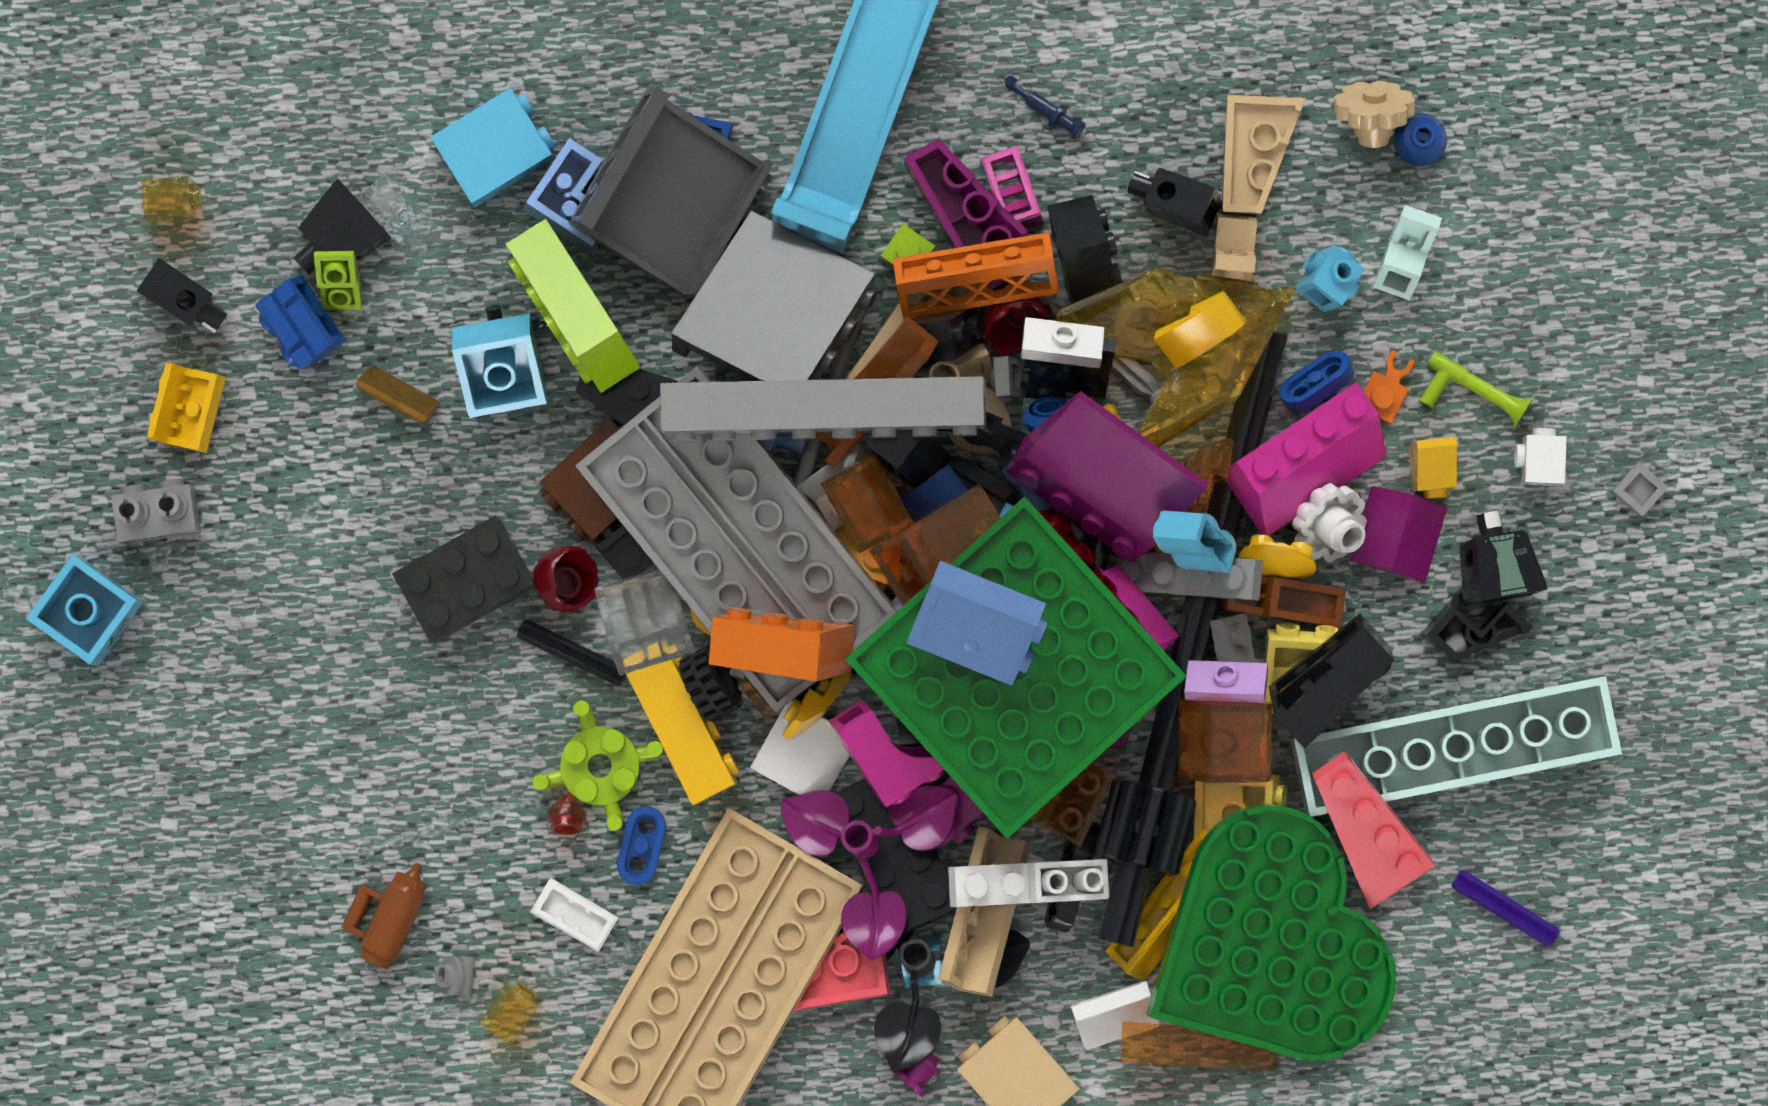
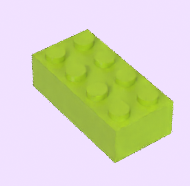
M546 219L506 243L514 257L507 262L585 384L593 380L600 393L641 368Z

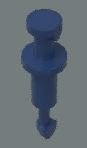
M1006 77L1005 86L1025 98L1027 106L1050 121L1048 124L1050 128L1054 129L1059 124L1072 133L1071 138L1074 140L1081 135L1086 124L1082 121H1074L1065 115L1068 109L1065 105H1061L1058 108L1035 91L1028 93L1016 84L1018 79L1015 77Z

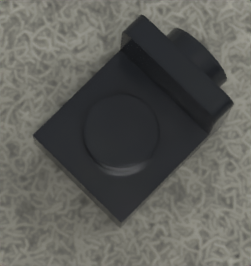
M615 522L598 536L601 543L596 547L597 550L627 585L654 564L624 525L620 527Z

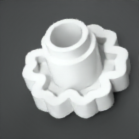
M1328 483L1323 487L1314 489L1310 495V502L1302 503L1297 509V516L1292 523L1293 528L1298 531L1294 542L1309 544L1313 548L1312 558L1314 560L1322 558L1328 563L1333 562L1337 558L1344 557L1347 553L1356 551L1365 539L1364 528L1367 519L1361 514L1365 508V501L1359 497L1357 492L1346 485L1338 488L1332 483Z

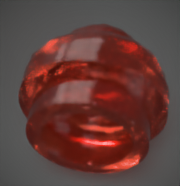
M568 792L559 797L556 803L552 804L547 811V821L550 823V830L557 834H578L582 831V825L586 823L587 815L583 810V806L576 801L575 796Z

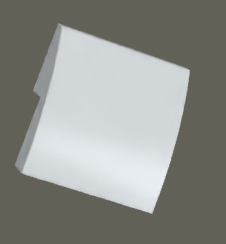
M790 701L781 711L750 768L798 795L818 790L830 791L850 755L828 720L823 717L800 735L789 740L784 738L782 734L789 722L784 720L783 717L792 702Z

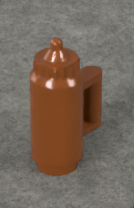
M415 863L411 870L406 873L398 871L393 880L387 884L383 894L363 884L360 885L341 928L363 938L359 945L362 947L359 955L360 958L385 969L389 968L391 961L396 962L424 901L423 894L427 884L421 881L420 871L422 866L419 863ZM372 897L379 899L380 902L365 932L358 927Z

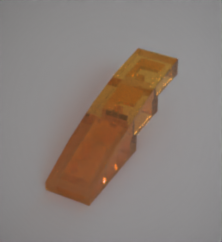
M1122 1021L1120 1062L1276 1071L1277 1053L1175 1024Z

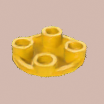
M1257 534L1251 536L1249 545L1245 546L1239 553V558L1263 561L1262 576L1303 580L1313 576L1317 571L1316 561L1312 558L1313 548L1303 542H1293L1288 545L1274 542L1267 535Z

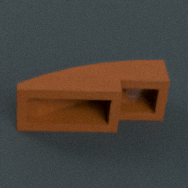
M1262 576L1259 601L1222 598L1219 611L1238 614L1246 613V615L1341 628L1346 589L1279 577Z

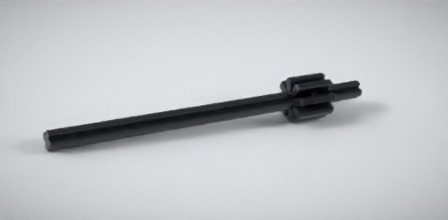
M1260 328V330L1253 329L1207 514L1213 516L1217 521L1220 530L1228 531L1233 536L1235 542L1244 508L1221 475V472L1261 445L1288 336L1285 334L1275 333L1273 330ZM1185 596L1177 628L1179 637L1174 641L1170 658L1185 675L1187 674L1188 660L1206 661L1212 639L1210 621L1217 619L1222 598ZM1186 678L1158 703L1139 781L1115 779L1110 786L1094 853L1098 857L1118 863L1099 939L1133 948L1152 872L1175 876L1180 871L1197 804L1193 798L1173 792L1196 702L1185 700Z

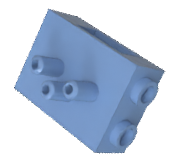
M940 561L915 619L907 644L1012 686L1018 671L1026 674L1035 652L1028 649L1031 642L1039 644L1045 631L1047 621L1042 620L1041 616L1046 603Z

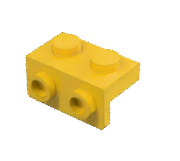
M167 362L159 380V391L154 411L149 419L148 439L175 447L207 453L226 377Z

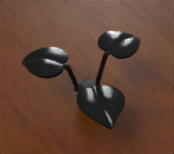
M1011 928L1007 937L995 988H999L1012 980L1030 948L1029 940ZM914 931L902 935L897 944L886 953L887 961L893 956L896 948L900 951V961L910 974L912 1005L910 1006L901 1001L890 1003L879 1012L874 1025L877 1045L893 1070L907 1069L923 1061L934 1050L941 1035V1022L936 1011L930 1008H919L918 981L919 978L929 975L935 967V961H943L945 954L939 950L932 952L929 945L923 940H909Z

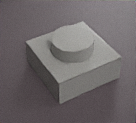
M1010 356L993 358L994 368L991 369L990 381L992 388L995 390L996 397L1006 399L1025 398V388L1019 387L1023 359Z
M1637 462L1614 487L1611 493L1641 518L1669 487L1642 463Z

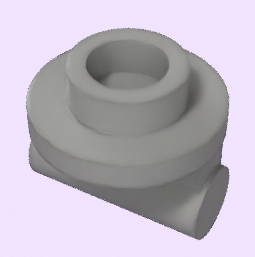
M447 956L442 960L436 969L435 980L444 995L472 997L475 957Z

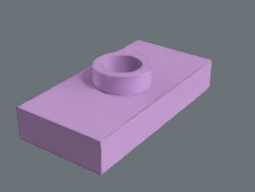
M1188 660L1184 689L1185 700L1265 703L1268 663Z

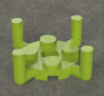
M580 700L574 704L573 710L578 716L582 731L571 738L564 747L560 770L536 775L532 783L537 790H548L565 785L570 793L580 801L591 805H603L608 829L619 831L624 827L619 800L623 799L634 787L639 775L640 763L661 757L665 750L661 742L652 741L649 744L635 748L633 743L621 732L609 727H597L591 705L586 701ZM598 754L607 756L612 765L610 773L602 778L593 776L589 771L591 758Z

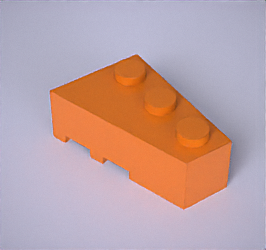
M728 608L727 614L712 617L709 665L811 681H820L851 672L852 667L845 658L853 652L855 625L824 622L818 619H789L787 615L778 613H765L763 616L751 615L752 610L745 608Z

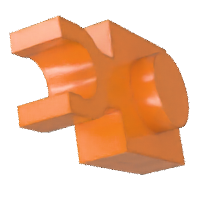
M1391 350L1386 360L1385 375L1383 376L1373 371L1363 390L1378 412L1380 420L1388 424H1392L1409 388L1399 384V381L1411 371L1415 363L1414 360L1409 359L1405 369L1397 370L1392 363L1397 354L1394 350Z

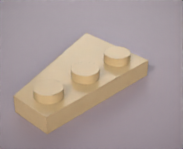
M1227 95L1221 214H1262L1306 98Z

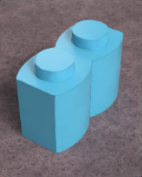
M1163 510L1160 512L1159 519L1153 527V538L1157 546L1164 553L1171 554L1174 562L1181 569L1230 572L1237 548L1236 542L1228 531L1220 530L1217 521L1210 514Z

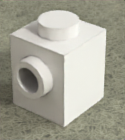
M1534 428L1532 429V435L1522 437V444H1516L1514 452V465L1521 468V485L1561 486L1565 484L1567 436H1556V429Z

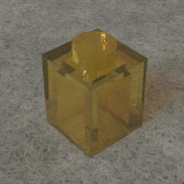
M189 176L141 180L144 219L148 223L196 220V210L202 209V193L200 186H194V181Z
M520 981L515 986L506 983L479 1024L510 1045H514L541 1006L540 1003L535 1001L538 993Z

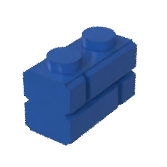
M303 276L286 280L255 305L261 313L258 318L262 327L268 333L275 334L282 344L280 351L283 358L291 366H296L299 370L312 367L346 342V339Z

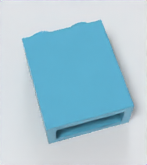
M511 88L430 137L474 208L554 160L550 150L556 146L544 126L537 130L529 117L535 114V111L525 95L522 93L516 97Z

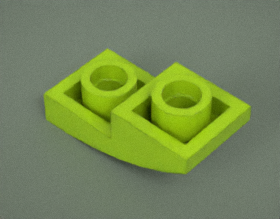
M354 251L314 252L317 288H320L321 304L325 310L362 309L361 283Z

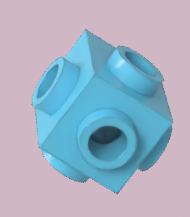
M1333 245L1321 251L1315 250L1305 261L1303 269L1306 271L1295 290L1320 310L1327 312L1342 306L1344 302L1350 300L1360 287L1358 279L1365 268L1355 261V257L1351 252L1342 247Z

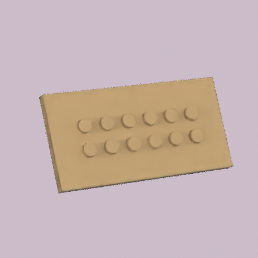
M728 808L570 1083L608 1106H740L832 946L833 941L842 928L841 913L844 905L853 895L863 892L865 886Z

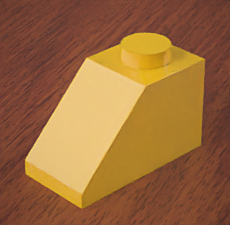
M1449 437L1414 442L1408 447L1413 493H1423V498L1426 500L1446 498L1447 490H1453L1457 487V438Z

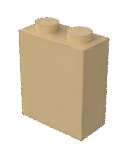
M1004 1015L987 1030L992 1036L980 1047L976 1042L972 1043L957 1057L962 1062L957 1067L958 1072L988 1106H1061L1079 1090L1074 1081L1016 1015L1010 1021Z

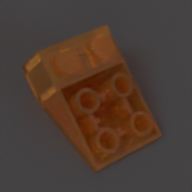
M979 483L887 536L869 551L904 606L932 580L940 561L950 564L1001 517Z

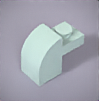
M1404 205L1390 235L1373 288L1410 301L1421 277L1427 254L1439 230L1442 218Z

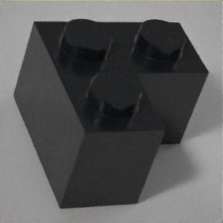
M1093 195L1047 205L1051 232L1059 255L1064 285L1072 312L1076 313L1118 303L1116 287L1123 285L1118 262L1112 263L1111 256L1117 255V247L1113 232H1109L1105 209H1097Z

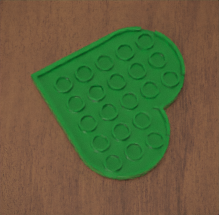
M1258 804L1229 814L1207 833L1200 843L1190 867L1146 1015L1148 1017L1294 1058L1312 1061L1329 1060L1344 1056L1343 1053L1353 1049L1362 1042L1366 1043L1378 1031L1389 1013L1395 994L1396 970L1393 955L1389 952L1379 929L1362 914L1344 906L1347 888L1345 863L1331 838L1332 835L1323 825L1311 816L1288 806Z

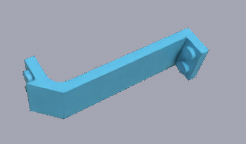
M854 0L782 195L776 198L771 212L773 214L771 221L822 247L843 254L861 212L937 4L941 0Z

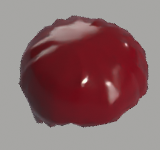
M1040 297L984 306L982 313L985 339L990 347L1002 356H1011L1021 352L1025 317L1050 320V311Z
M575 546L553 547L539 558L537 565L534 567V587L538 593V598L543 600L544 604L552 608L553 611H560L562 613L578 612L579 609L586 607L598 594V568L596 562L583 548Z

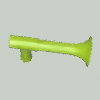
M1435 350L1427 366L1437 372L1418 401L1434 409V404L1448 381L1452 380L1503 409L1512 419L1514 424L1513 430H1515L1535 395L1525 399L1513 397Z

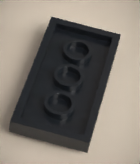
M865 779L834 792L846 801L851 815L850 822L856 820L863 821L872 829L877 826L884 829L897 827L889 817V806L886 808L877 799ZM902 834L879 837V848L873 856L868 858V863L878 885L879 894L886 891H894L905 902L907 924L902 935L956 912L957 907H950L949 877L936 848L928 851L911 849L904 843ZM852 854L868 893L871 894V888L863 868L858 862V858Z

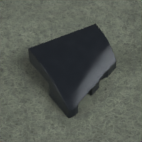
M1461 587L1420 634L1446 657L1456 662L1471 656L1476 651L1496 646L1503 640L1518 634H1526L1533 626L1508 603L1503 601L1486 603L1484 610L1480 614L1471 615L1470 613L1477 605L1464 607Z

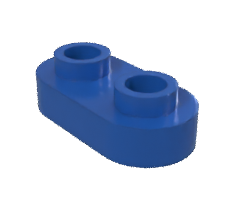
M1327 352L1286 379L1280 387V397L1286 408L1291 412L1302 413L1309 411L1345 387L1354 376V367L1344 352Z
M649 806L639 807L631 812L627 819L617 859V870L621 878L630 884L646 883L656 872L666 832V820L663 814L656 808ZM645 818L652 820L654 823V829L649 834H644L639 829L640 821ZM634 857H640L645 862V867L641 872H634L630 868V861Z

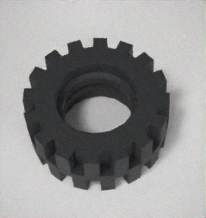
M707 645L682 658L679 661V670L682 673L680 675L681 679L686 685L684 687L687 693H690L693 704L697 705L698 711L701 714L704 713L707 720L714 722L742 707L743 700L741 699L742 693L738 689V681L729 675L731 668L709 665L710 645Z

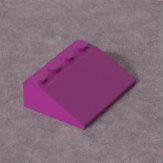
M1081 391L1023 438L1006 470V473L1016 479L1022 487L1034 492L1048 502L1054 510L1066 515L1080 525L1083 531L1095 536L1109 546L1115 554L1127 559L1131 563L1156 544L1153 538V527L1159 519L1160 512L1163 510L1185 512L1205 491L1208 485L1203 479Z

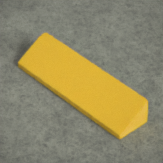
M1202 829L1184 851L1179 873L1175 876L1166 874L1145 900L1134 947L1111 943L1105 951L1128 975L1138 980L1144 981L1164 956L1190 867L1200 843L1208 833L1206 830Z

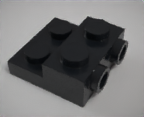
M1103 339L1100 368L1025 359L1019 386L1027 388L1025 398L1038 400L1044 397H1061L1065 399L1067 392L1078 394L1081 391L1088 397L1105 399L1117 340Z

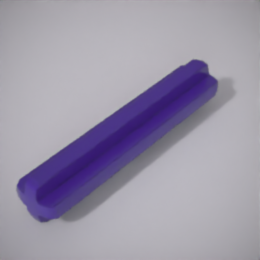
M1460 870L1451 885L1453 889L1543 945L1551 946L1555 942L1559 934L1557 927L1466 870Z

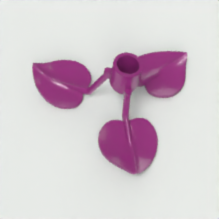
M940 786L917 787L912 790L911 795L902 803L891 804L888 814L891 821L897 826L893 829H884L880 826L872 829L867 823L859 820L850 822L851 815L846 801L840 795L831 791H812L781 800V812L787 832L802 851L816 857L828 856L836 849L839 838L844 847L858 858V862L861 864L870 885L871 894L861 892L853 895L843 907L841 923L849 941L868 959H877L890 951L901 938L907 924L905 902L894 891H886L879 894V888L868 863V858L877 852L880 844L879 837L897 836L902 834L904 843L917 851H928L940 846L948 838L952 830L958 802L957 794L950 789Z

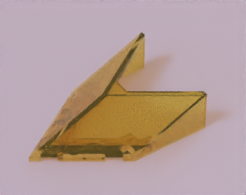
M1156 268L1060 309L1055 321L1104 327V338L1117 340L1114 357L1152 363L1163 380L1164 385L1137 432L1159 448L1239 398L1296 288L1281 286L1279 290L1258 287L1257 282L1198 273L1195 277L1173 274L1171 269ZM1224 291L1246 320L1245 324L1215 347L1175 368L1154 341L1156 330L1188 316L1191 306Z

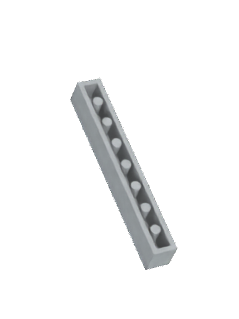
M984 377L660 383L661 432L665 435H671V441L674 442L696 441L695 434H711L712 441L736 440L735 433H751L752 440H775L776 433L792 432V439H816V432H832V438L849 439L856 438V431H872V437L892 438L896 437V430H912L913 437L937 436L938 429H953V436H976L977 429H986Z

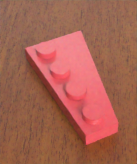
M1345 751L1312 773L1369 910L1435 867L1429 854Z

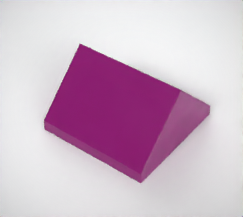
M1371 486L1363 516L1367 519L1364 528L1365 539L1360 548L1351 553L1349 561L1425 584L1447 508L1415 494Z

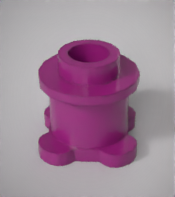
M932 1053L923 1061L903 1070H893L890 1068L896 1076L922 1098L926 1094L922 1088L935 1073L938 1075L941 1073L936 1068L940 1060Z

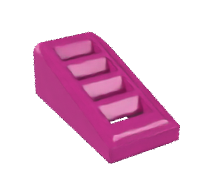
M1018 145L982 157L981 161L992 194L1000 201V204L1009 213L1030 207L1031 210L1013 216L1026 230L1043 225L1042 214ZM1008 160L999 165L1002 166L1015 161L1017 168L998 175L994 174L991 165ZM1020 177L1021 183L999 189V183ZM1025 192L1027 198L1005 205L1004 198Z

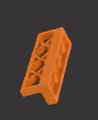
M1050 232L893 258L895 281L903 320L907 316L916 318L1060 293ZM1048 271L1049 281L1032 284L1026 280L1030 274ZM1003 279L1009 283L1004 289L992 290L986 287L992 280ZM964 286L970 289L964 296L954 297L947 293L952 287ZM921 292L931 296L926 302L910 305L907 297L909 294Z

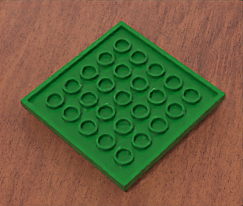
M1025 496L952 561L950 565L1046 603L1041 619L1047 621V625L1039 644L1031 642L1028 648L1035 652L1026 674L1018 671L1011 686L907 644L908 637L931 581L845 658L851 667L1007 839L1187 677Z

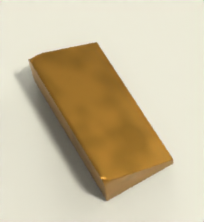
M371 365L355 384L356 388L424 426L429 424L440 404V401L375 365Z

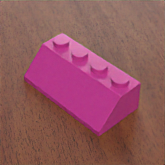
M1355 382L1222 471L1221 475L1260 533L1270 536L1297 516L1296 513L1299 505L1310 502V495L1314 489L1323 487L1328 483H1332L1340 488L1386 457L1379 414L1359 384Z

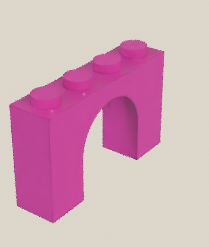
M862 699L828 721L872 792L886 808L891 804L902 803L911 795L912 790L924 782L929 783L938 779L945 771L923 745L906 747L892 742L872 709Z

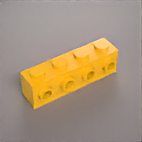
M663 642L621 665L693 806L738 784L735 775L739 774L740 770L730 752L724 754L717 740L722 738V734L716 722L707 720L704 714L698 711L697 705L693 704L690 693H687L684 687L686 686L685 682L682 681L680 676L682 673L679 670V661L683 657L677 646L670 649L668 643Z

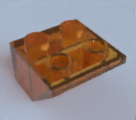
M869 453L820 483L859 553L891 538L914 523L875 453Z
M1091 763L1028 821L1076 845L1082 846L1116 775Z

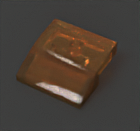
M1225 438L1194 452L1184 462L1183 466L1208 483L1205 491L1185 512L1203 513L1207 511L1211 484L1228 478L1234 439Z

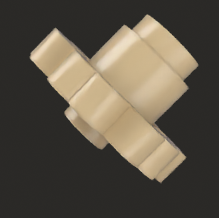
M1375 81L1371 84L1356 82L1342 87V93L1335 95L1334 112L1337 120L1348 121V126L1354 128V134L1358 137L1360 145L1369 148H1379L1389 143V138L1393 135V129L1397 128V126L1406 125L1407 118L1414 116L1415 99L1411 91L1401 90L1400 85L1385 81Z

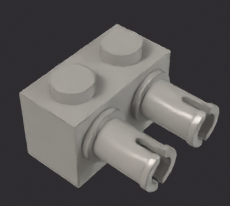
M180 478L161 481V488L145 490L144 484L121 487L122 494L111 496L118 543L124 545L201 533L195 486L191 484L184 485V479Z

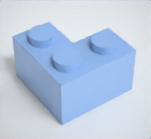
M569 138L527 200L523 211L540 222L546 219L553 231L586 253H589L596 241L568 223L584 197L582 191L597 171L602 159Z

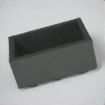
M496 515L392 573L429 641L433 644L438 643L535 588L531 573L500 518Z

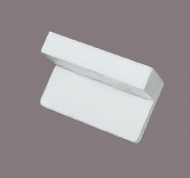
M1145 980L1070 1005L1086 1050L1159 1025L1157 1019L1146 1015L1151 993Z

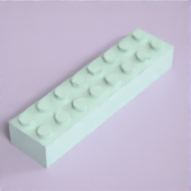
M1606 676L1325 732L1317 736L1305 749L1296 739H1290L1305 814L1311 817L1328 813L1312 773L1344 751L1386 802L1622 754Z

